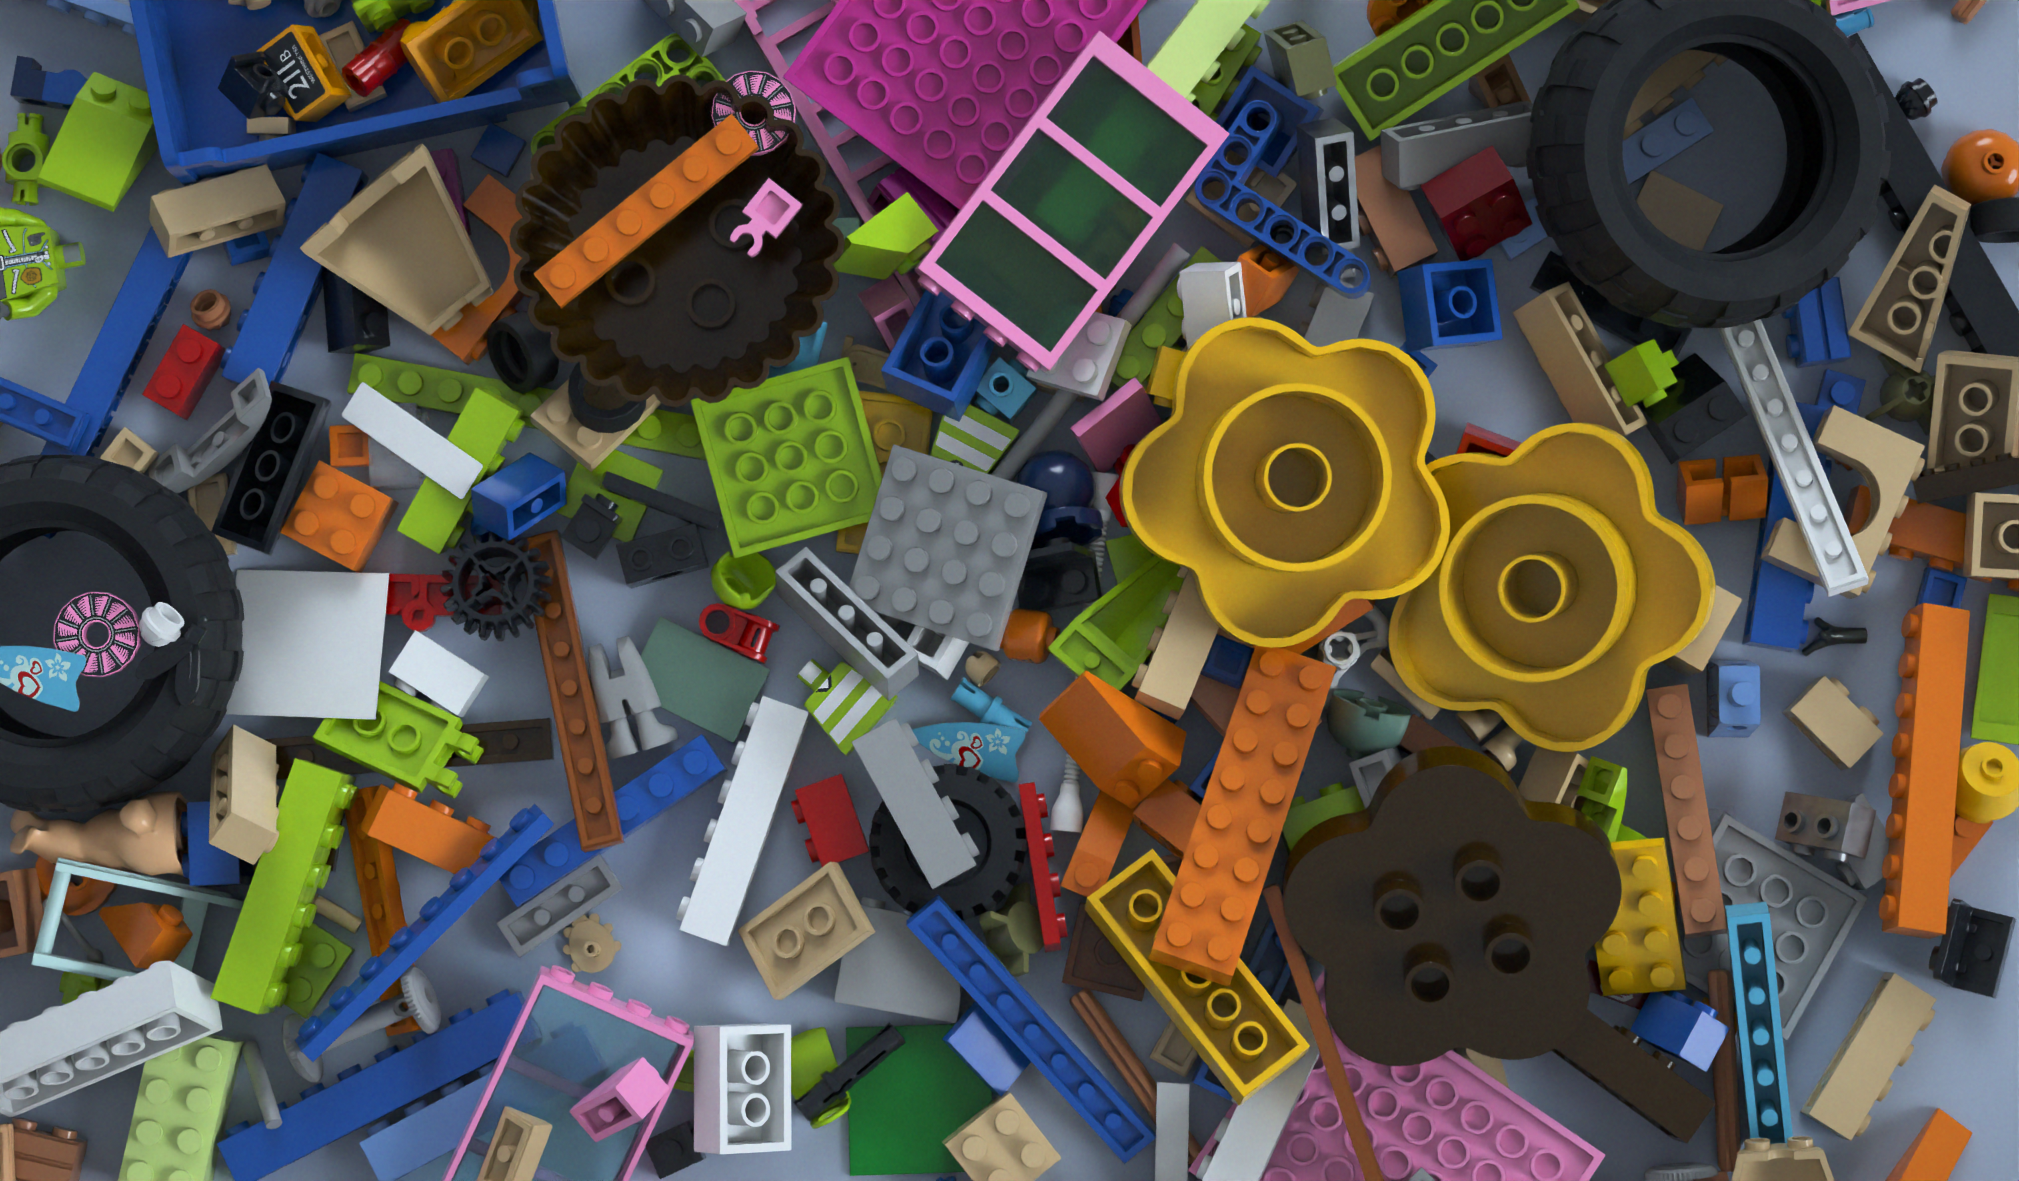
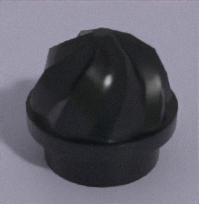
M1917 78L1913 82L1906 81L1901 85V89L1895 97L1906 118L1910 120L1927 117L1931 114V108L1938 103L1933 89L1921 78Z

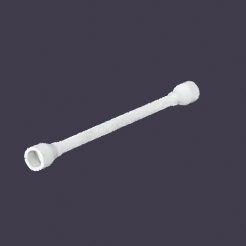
M1091 472L1096 483V500L1091 508L1100 511L1103 519V528L1101 529L1102 536L1090 543L1089 549L1096 554L1099 580L1101 582L1100 577H1102V574L1100 572L1103 570L1101 568L1103 563L1101 562L1104 561L1102 558L1104 553L1102 552L1105 551V543L1103 541H1106L1104 536L1107 534L1105 532L1107 527L1105 526L1110 522L1112 511L1105 497L1119 476L1110 473ZM1096 601L1084 603L1082 605L1084 607L1082 612ZM1066 754L1068 759L1065 760L1067 763L1065 764L1067 769L1064 770V773H1066L1064 775L1065 780L1061 783L1060 794L1052 808L1050 830L1082 833L1084 811L1080 799L1081 785L1077 781L1080 779L1078 776L1080 771L1078 770L1081 768L1069 754Z

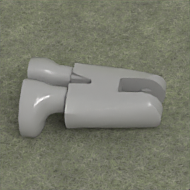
M629 635L616 639L619 658L623 668L611 671L609 659L601 643L589 647L590 678L600 724L609 723L611 731L610 740L605 744L607 760L624 757L640 751L638 742L627 720L630 715L635 716L642 750L651 749L679 739L676 728L671 725L660 724L654 716L652 709L662 706L651 676Z

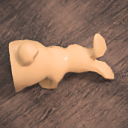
M179 791L147 793L136 799H131L122 809H107L86 823L72 819L49 820L39 817L34 812L17 809L10 822V829L16 834L11 841L10 852L20 855L24 850H30L56 865L57 859L60 857L88 864L94 863L98 866L136 874L143 873L153 876L173 873L183 876L182 858L184 853H188V836L184 837L182 835L181 815L182 812H187V802L189 801Z

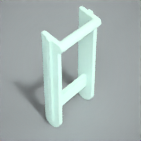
M58 857L31 965L112 981L120 977L133 976L140 973V971L51 954L71 874L182 897L179 911L183 914V921L191 930L193 936L173 963L191 972L208 903L242 909L244 900L233 898L227 892L189 886L184 883Z

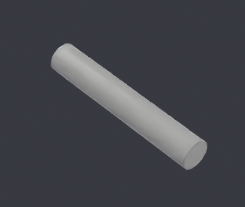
M248 1041L242 1045L241 1049L267 1129H276L282 1125L279 1109L258 1043L256 1041Z

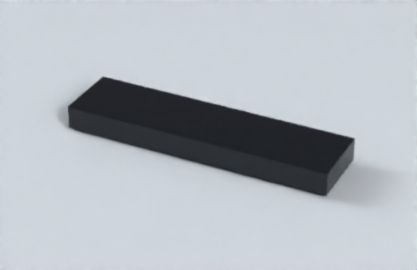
M1552 251L1548 253L1531 283L1530 289L1542 294L1569 281L1592 323L1633 346H1638L1655 339L1662 354L1672 350L1675 357H1678L1692 331L1691 328L1668 326L1620 310L1609 303L1606 297L1602 296L1596 289L1590 285H1585L1576 277L1561 256Z

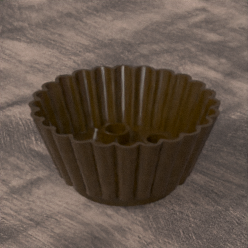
M681 74L669 77L663 82L661 87L648 79H636L623 89L621 97L614 93L604 92L598 94L589 101L585 116L571 115L561 120L555 130L554 138L556 144L545 145L539 148L532 157L531 172L535 179L526 181L516 193L515 204L523 218L514 224L509 236L514 252L522 257L514 270V282L523 294L532 297L528 304L530 322L535 328L543 332H552L550 344L556 357L564 362H580L582 375L590 384L599 387L615 383L617 391L624 398L636 402L646 400L655 394L658 401L669 407L683 406L690 402L694 395L702 401L718 403L730 395L734 385L742 389L759 387L765 382L769 374L770 365L780 367L794 361L800 350L799 337H807L816 333L823 323L824 310L820 302L830 299L839 286L837 270L831 263L839 259L845 246L842 232L832 224L840 211L839 197L832 188L822 184L826 177L827 169L823 158L812 150L802 149L804 137L799 126L787 119L774 120V111L770 103L762 97L752 95L739 99L735 88L731 84L720 80L708 82L700 88L694 79ZM717 93L727 96L731 102L732 110L734 112H741L745 122L755 125L762 122L765 118L767 132L785 131L789 134L787 141L774 151L747 158L562 309L534 276L538 269L715 127L711 115L713 99ZM770 178L802 204V208L777 239L766 232L762 237L763 246L761 251L751 258L747 253L754 245V238L747 234L742 235L733 244L730 241V236L735 228L748 224L751 221L742 211L767 179Z

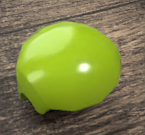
M727 551L716 561L711 569L710 578L713 591L725 605L742 610L756 608L767 599L776 586V569L767 557L759 552L734 558L731 552Z

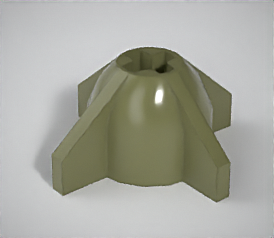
M1883 353L1877 356L1889 377L1884 380L1880 389L1882 407L1866 415L1865 419L1872 421L1880 415L1887 413L1891 418L1899 422L1917 420L1925 435H1929L1932 417L1930 411L1933 407L1936 375L1931 376L1925 370L1918 373L1909 367L1903 368L1898 361Z
M1024 882L1013 887L1002 908L996 910V912L989 911L979 915V922L988 946L1011 975L1015 977L1029 973V955L1040 951L1044 946L1039 912L1035 906L1030 904V884Z

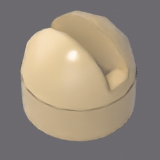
M984 651L975 652L973 656L966 660L965 664L966 674L978 687H982L989 682L1001 667V663L993 655Z

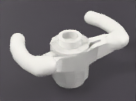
M1374 605V609L1363 615L1373 624V631L1353 634L1352 632L1338 630L1319 642L1317 646L1318 660L1337 667L1323 710L1328 709L1333 692L1337 689L1339 679L1366 650L1384 649L1389 646L1390 623L1376 605ZM1366 640L1367 643H1363V644L1359 647V644H1358L1357 641Z

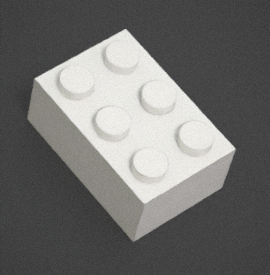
M762 1023L694 1026V1152L734 1154L791 1150V1025Z

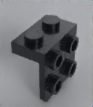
M1953 898L1947 910L1946 934L1942 936L1940 947L1934 946L1929 960V970L1933 971V979L1947 987L1996 999L2016 919L1974 908L1963 900Z

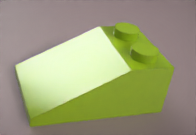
M93 72L76 95L39 172L37 183L114 212L159 147L148 92Z

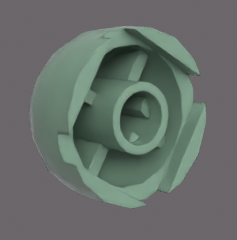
M1335 689L1328 706L1327 724L1329 732L1335 741L1347 748L1345 752L1347 756L1359 760L1383 750L1395 749L1409 724L1411 711L1408 708L1381 696H1378V701L1363 697L1365 692Z

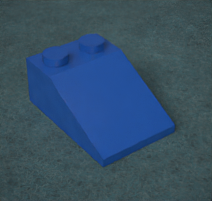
M952 275L1006 317L1011 304L1009 298ZM925 290L882 367L881 373L888 392L960 422L978 389L995 343L983 333L987 327L973 317L969 322L953 311L950 307L953 301L942 292L935 296Z

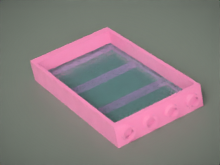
M553 965L549 969L541 966L441 1181H477L504 1106H509L535 1116L552 1125L532 1181H629L695 1042L694 1032L689 1031L690 1025L670 1015L666 1017V1020L651 1014V1007L638 1000L629 999L628 1003L614 998L612 997L614 992L599 983L591 982L589 986L574 980L576 976L574 973L563 967ZM644 1057L658 1071L660 1077L670 1089L643 1120L595 1142L569 1111L617 1070Z

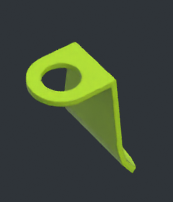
M825 1027L813 1028L791 1038V1093L795 1099H798L822 1079L821 1074L826 1070L830 1073L838 1067ZM848 1091L846 1092L847 1096L842 1101L837 1099L810 1122L812 1129L820 1128L834 1121L850 1108L852 1100Z

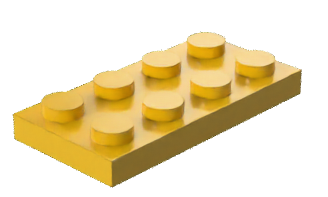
M1664 838L1610 842L1620 873L1622 895L1613 923L1602 938L1595 943L1603 996L1685 990L1687 979Z

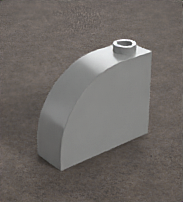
M861 897L860 904L871 922L875 933L842 956L834 1002L956 1023L961 997L960 983L907 927L906 920L911 916L885 910L886 901Z

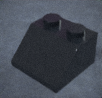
M1696 353L1671 368L1678 382L1664 389L1667 394L1666 398L1647 408L1643 402L1638 403L1641 412L1648 422L1645 426L1670 464L1675 463L1748 415L1727 382Z

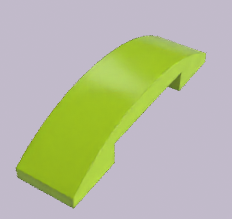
M1591 756L1577 791L1578 795L1586 798L1581 812L1602 828L1610 842H1615L1626 800L1627 768Z

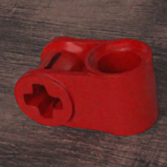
M719 603L710 604L704 608L699 618L700 630L707 639L763 664L767 661L765 652L774 632H778L780 629V625L748 612L744 613ZM714 612L726 614L730 621L727 630L721 634H714L706 627L707 618ZM757 630H761L754 647H751Z

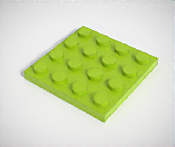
M849 357L766 379L765 382L756 388H733L730 395L718 403H708L699 398L690 400L734 558L869 522L883 477Z

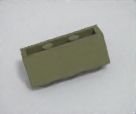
M1303 20L1263 31L1275 78L1297 97L1303 95V98L1306 100L1318 98L1328 93L1327 88L1337 85L1326 38Z

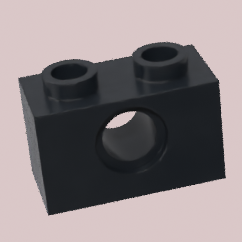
M696 523L616 545L626 585L631 589L709 567L700 530Z

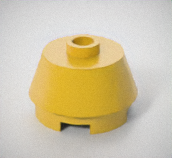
M1993 742L1978 743L1960 749L1955 805L1957 810L1955 812L1962 818L1975 823H1989L1991 820L2002 819L2013 813L2019 806V760L2015 754L2005 746Z

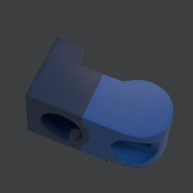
M17 56L10 95L19 103L69 110L76 95L88 79L73 69L64 70L59 73L41 71L42 66L34 58Z

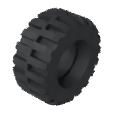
M944 764L932 766L939 778V781L932 785L940 799L948 795L953 805H958L971 811L984 826L987 835V851L980 867L963 880L946 882L933 890L925 875L915 865L909 846L884 800L881 802L878 810L875 811L872 820L869 847L872 866L880 881L879 883L902 908L915 914L939 894L959 918L964 921L986 913L998 905L1014 887L1025 861L1027 847L1026 831L1023 817L1016 802L999 782L980 772V770L971 767Z

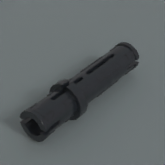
M889 1022L830 1073L826 1070L821 1074L822 1079L793 1103L809 1122H812L815 1117L837 1099L842 1101L847 1096L846 1092L854 1084L865 1077L890 1054L906 1043L904 1038Z

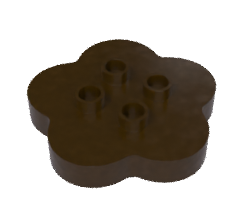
M1457 746L1431 747L1413 753L1401 760L1381 780L1366 809L1332 817L1306 832L1291 850L1283 873L1284 910L1287 924L1299 945L1324 966L1326 1010L1332 1028L1351 1051L1369 1061L1388 1066L1421 1064L1440 1057L1458 1047H1465L1492 1058L1506 1060L1528 1059L1543 1055L1563 1044L1580 1025L1588 1006L1590 985L1585 955L1602 938L1613 923L1622 895L1621 878L1613 847L1605 832L1595 821L1569 806L1525 799L1518 791L1513 780L1500 765L1477 751Z

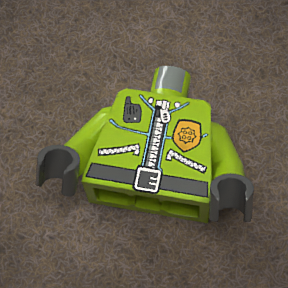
M0 207V319L3 317L9 321L36 317L57 299L58 292L67 288L65 269L86 264L85 251L81 242L61 245L59 234L51 227H48L44 220L21 210Z

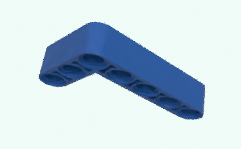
M1254 100L1247 103L1227 131L1230 133L1196 179L1195 193L1200 204L1207 211L1341 296L1348 299H1357L1364 296L1371 285L1370 271L1364 261L1244 185L1279 129L1276 112L1268 102ZM1257 113H1264L1270 117L1269 126L1262 131L1252 130L1248 126L1250 118ZM1235 147L1244 148L1248 152L1247 159L1240 165H1231L1226 161L1227 153ZM1213 181L1223 183L1225 185V192L1219 199L1209 200L1204 197V189L1209 183ZM1246 203L1256 204L1260 208L1258 217L1251 222H1244L1238 218L1239 208ZM1280 225H1288L1294 229L1293 238L1285 244L1276 243L1272 239L1273 230ZM1314 247H1323L1329 252V256L1324 264L1314 266L1306 261L1308 251ZM1350 268L1358 269L1364 275L1362 283L1354 288H1348L1340 282L1343 272Z

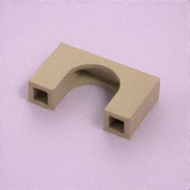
M1833 405L1825 410L1812 439L1813 446L1816 451L1855 469L1865 480L1871 497L1870 513L1865 524L1856 534L1851 536L1869 581L1867 585L1839 594L1852 599L1860 596L1861 592L1866 594L1874 581L1876 571L1871 568L1877 555L1883 556L1891 542L1893 534L1889 533L1888 529L1893 518L1899 519L1906 508L1909 496L1904 495L1909 481H1916L1923 469L1925 459L1920 456L1925 446ZM1785 517L1776 521L1760 559L1824 587L1798 523Z

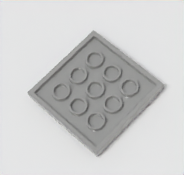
M893 444L849 588L875 612L993 651H999L1048 493Z
M1722 814L1712 831L1723 905L1767 902L1771 921L1783 1040H1788L1868 897L1729 815ZM1677 893L1675 896V910L1687 983L1709 995L1708 972L1714 969H1727L1731 972L1727 934L1685 939ZM1733 992V1007H1734V1011H1735L1734 992Z

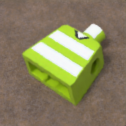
M969 404L960 422L947 416H942L930 456L991 474L1017 441L1020 430Z
M812 658L797 675V678L813 691V694L803 705L847 757L855 749L852 741L870 732L898 700V696L895 695L888 701L857 670L842 661L829 673Z

